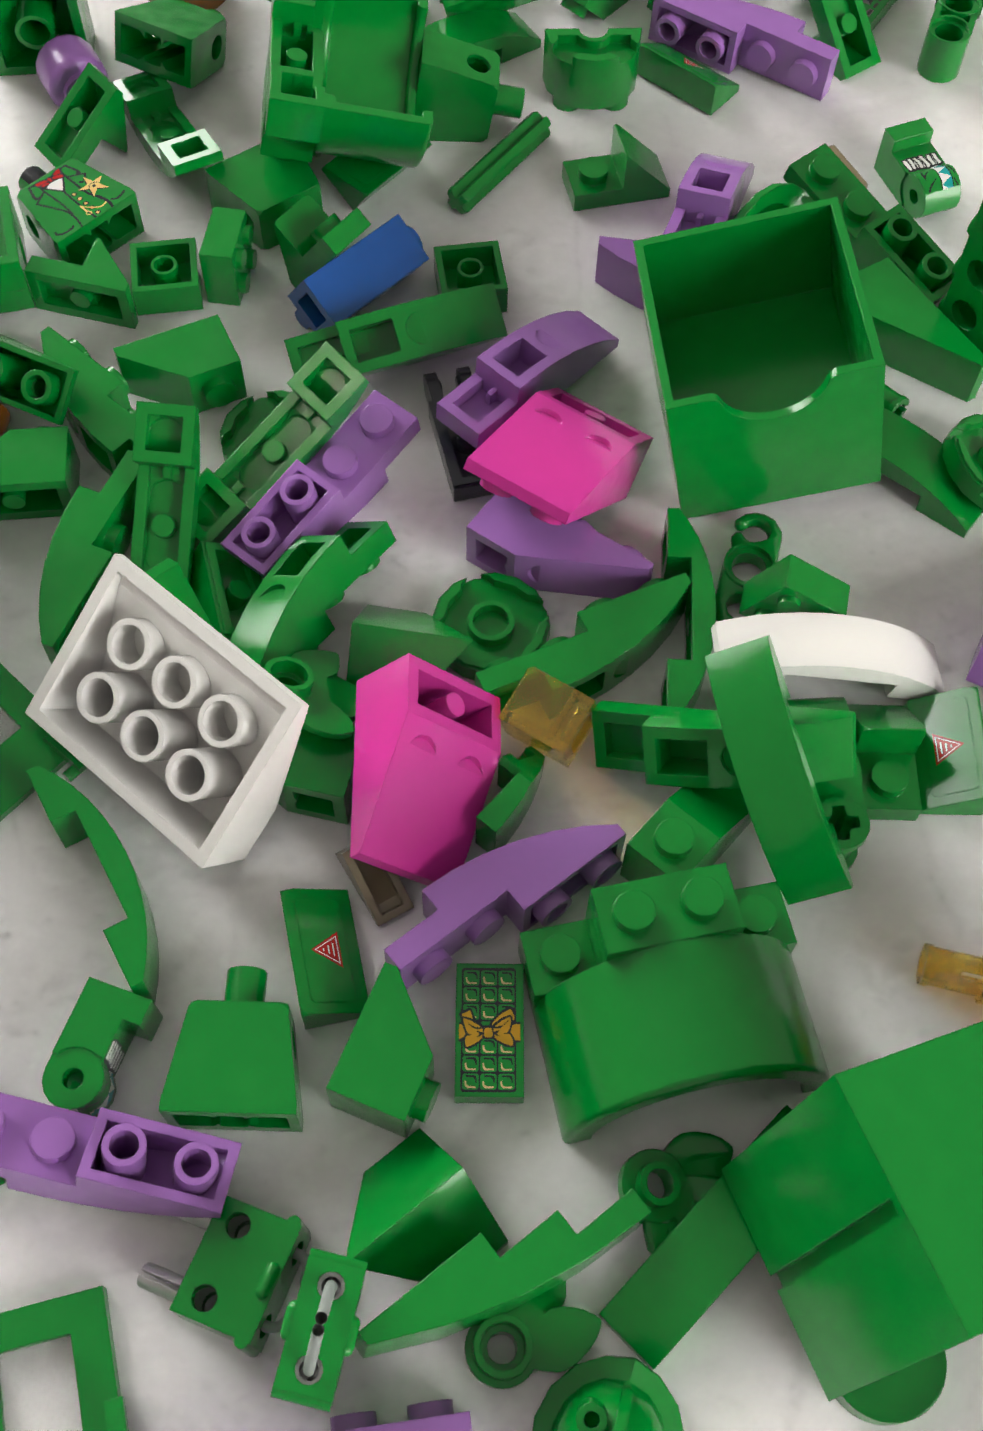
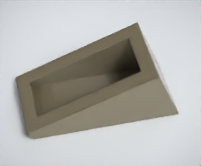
M350 846L335 854L377 926H381L414 908L397 874L351 858Z

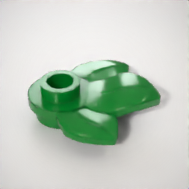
M302 650L294 653L291 657H275L265 664L264 669L309 705L302 729L330 739H346L353 736L355 731L353 722H355L357 685L337 676L340 668L338 653L324 650Z
M697 1131L681 1133L674 1137L663 1150L645 1149L630 1156L622 1165L618 1176L619 1197L621 1198L633 1188L652 1211L642 1223L645 1244L650 1255L723 1175L721 1169L731 1162L734 1151L733 1147L723 1138ZM650 1172L657 1174L663 1183L664 1194L661 1198L654 1196L648 1188L647 1179Z
M566 1281L510 1312L497 1314L487 1318L480 1324L470 1327L464 1346L466 1363L478 1381L494 1389L516 1387L523 1383L534 1370L551 1373L565 1372L576 1365L592 1348L601 1328V1319L586 1310L563 1306L566 1299ZM506 1335L513 1341L515 1356L512 1361L506 1364H499L490 1358L487 1345L493 1336Z

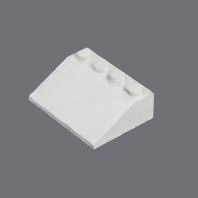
M114 553L25 713L198 866L207 868L245 860L272 817L281 796L309 705L123 554Z

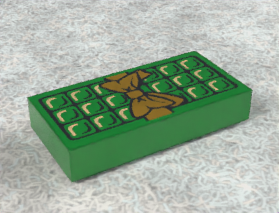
M457 963L455 1103L524 1102L523 964Z

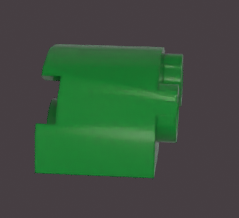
M579 28L545 29L542 78L547 91L553 96L554 106L559 110L567 112L574 111L577 108L588 110L605 108L610 111H619L625 108L628 104L629 95L635 89L642 28H608V32L599 38L587 37L580 32Z

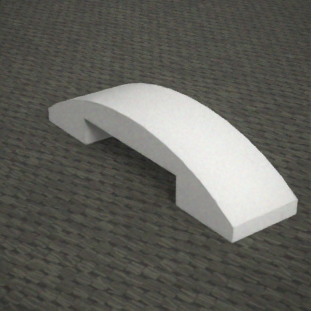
M795 612L738 617L715 622L711 627L714 653L770 635L783 676L797 675L880 683L884 686L886 697L916 699L944 692L934 644L913 631L887 622L844 614Z

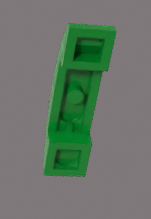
M506 10L469 11L446 17L425 26L426 30L494 51L500 56L501 63L541 47V39L516 13Z
M144 71L112 81L123 92L125 115L150 158L166 176L174 178L224 160L222 150L206 129L196 131L179 109L172 86L166 79Z
M327 341L287 382L288 386L292 389L288 396L215 472L206 468L200 474L196 538L199 541L221 543L296 459L305 465L312 460L334 435L360 399L369 384L368 380Z
M137 401L132 461L138 464L130 561L146 572L169 557L180 565L191 585L199 502V408L190 405Z
M884 408L881 474L921 496L915 510L964 538L982 516L983 509L965 496L948 474L942 457L943 443L907 419Z
M668 508L661 540V578L666 580L686 572L691 580V585L684 610L685 659L668 658L661 686V706L694 708L707 670L705 656L711 654L713 648L711 627L716 622L715 588L707 555L697 533L680 508Z
M770 635L706 655L705 660L711 689L732 765L756 834L787 904L791 905L851 889L853 882L833 823L828 824L787 702L791 697Z
M39 765L26 770L45 812L64 847L68 848L89 837L128 917L103 930L132 992L151 999L155 1003L159 981V952L155 923L146 893L126 850L100 811L73 785Z
M786 1105L775 1116V1118L764 1128V1130L754 1139L753 1142H755L760 1136H762L766 1131H768L772 1126H774L792 1109L788 1105ZM724 1175L716 1181L598 1314L608 1327L651 1370H654L758 1252V1248Z

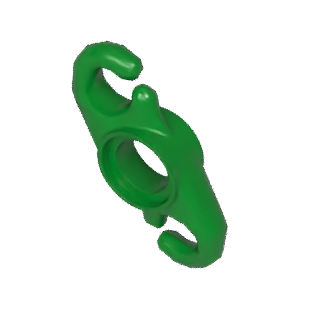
M749 513L735 520L734 527L736 530L744 531L750 527L760 528L766 533L767 539L759 542H750L745 539L741 532H736L731 536L732 548L728 550L724 557L715 593L717 622L733 619L734 617L728 613L727 607L741 603L745 581L737 578L732 568L740 563H750L758 567L762 572L778 561L782 543V531L776 521L765 514Z

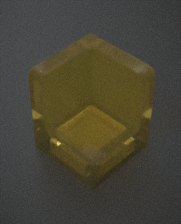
M530 667L498 718L501 720V725L507 734L528 746H533L542 754L569 768L593 728L591 711L596 706V701L538 668Z

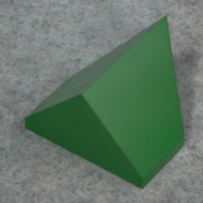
M367 604L352 622L346 681L357 685V680L408 653L445 671L474 640L427 613Z
M419 1128L364 1172L346 1257L368 1262L367 1271L420 1282L479 1233L483 1234L496 1253L508 1244V1239L464 1168Z

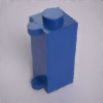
M397 214L304 279L288 297L297 308L295 316L300 325L305 329L311 328L312 331L333 326L337 321L351 318L411 275L430 258L423 250V244L417 232L406 225L401 216Z

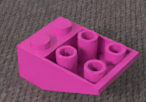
M557 387L536 392L467 458L463 469L481 478L479 483L485 490L501 497L510 498L514 496L531 506V514L541 521L558 526L566 525L627 497L653 437Z
M410 653L357 680L350 842L351 858L426 886L451 870L465 864L476 831V816L483 810L501 755V711L499 697Z

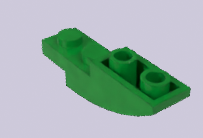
M826 143L788 166L783 179L786 183H794L805 189L814 201L838 197L859 271L888 257L934 304L943 299L949 290L954 276L952 274L954 263L900 203L886 211Z
M488 283L429 296L335 322L333 326L285 339L284 343L294 375L327 341L365 377L402 365L409 366L508 336L494 284Z
M48 326L40 332L43 354L79 371L66 418L86 451L111 476L127 450L133 451L136 410L131 408L129 402V385L116 369L110 366L104 368L93 360L88 351L77 340L70 339L68 341Z
M127 450L100 493L80 485L78 486L53 534L44 562L39 592L41 643L51 665L114 553L125 555L129 548L133 532L138 464L132 461L133 451Z
M387 521L347 522L334 535L301 536L279 558L264 577L248 602L230 642L262 668L265 667L269 660L275 657H291L294 653L302 650H319L318 646L335 630L325 610L341 602L345 596L344 591L359 576L367 574L376 568L380 563L379 557L397 541Z
M686 572L666 580L664 578H655L644 583L638 590L614 599L605 597L595 600L586 606L584 610L577 612L575 636L570 638L566 636L553 638L544 643L538 650L516 658L502 657L496 659L483 670L475 673V686L500 698L501 716L537 702L541 703L549 721L574 711L614 688L633 674L657 651L670 636L684 614L691 580Z
M602 700L591 710L596 767L645 772V782L648 785L715 789L740 788L717 710ZM789 706L814 783L853 777L857 771L856 712Z

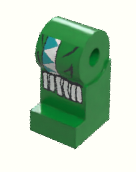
M925 118L885 128L874 169L898 203L905 208L912 218L916 219L955 208L961 196V183L957 171L952 165L945 164L930 141L934 130Z
M89 977L43 1073L42 1087L48 1101L56 1107L95 1117L98 1116L101 1107L109 1109L114 1102L117 1091L114 1077L134 1036L152 1042L163 1019V1015L154 1002L146 997Z

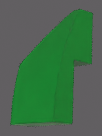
M533 746L526 747L518 759L509 753L503 755L498 763L497 785L502 790L476 816L475 843L486 852L502 847L509 842L532 804L539 787L545 756Z

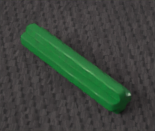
M538 111L531 112L455 182L447 191L449 197L447 203L451 209L456 208L460 214H466L550 136L549 126L551 122L547 116L542 117Z

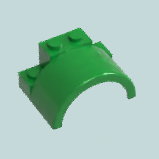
M272 0L270 37L263 87L260 155L272 156L285 161L298 160L312 163L313 152L409 168L417 167L425 154L434 122L433 111H423L422 116L415 115L420 56L429 9L428 0Z
M725 862L593 888L590 890L585 920L519 933L518 954L520 962L523 964L527 992L561 1136L565 1143L571 1144L590 1140L603 1126L630 1112L672 1097L706 1088L752 1080L788 1079L800 1082L802 1093L815 1091L829 1079V1070L791 956L797 940L777 881L734 890Z

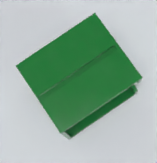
M838 197L633 241L652 363L680 509L687 519L881 481L886 364Z
M982 1021L834 1074L721 1169L770 1276L777 1274L783 1288L778 1290V1294L828 1401L983 1334Z

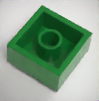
M213 207L198 254L206 294L210 303L240 306L243 294L249 292L250 271L256 268L257 251L252 249L253 226L248 225L246 210Z
M195 237L129 244L131 290L138 316L204 309L201 267Z
M498 240L433 247L434 273L438 294L493 283L501 312H507L508 286Z
M790 554L744 582L739 614L744 617L795 612L847 615L850 585Z

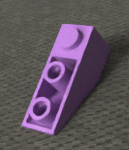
M494 494L466 526L467 561L488 573L496 572L517 577L535 590L614 599L638 590L640 586L652 578L654 563L645 559L635 548L628 545H620L597 532L591 524L581 518L569 524L559 526L541 521L531 514L530 505L514 496L506 498Z

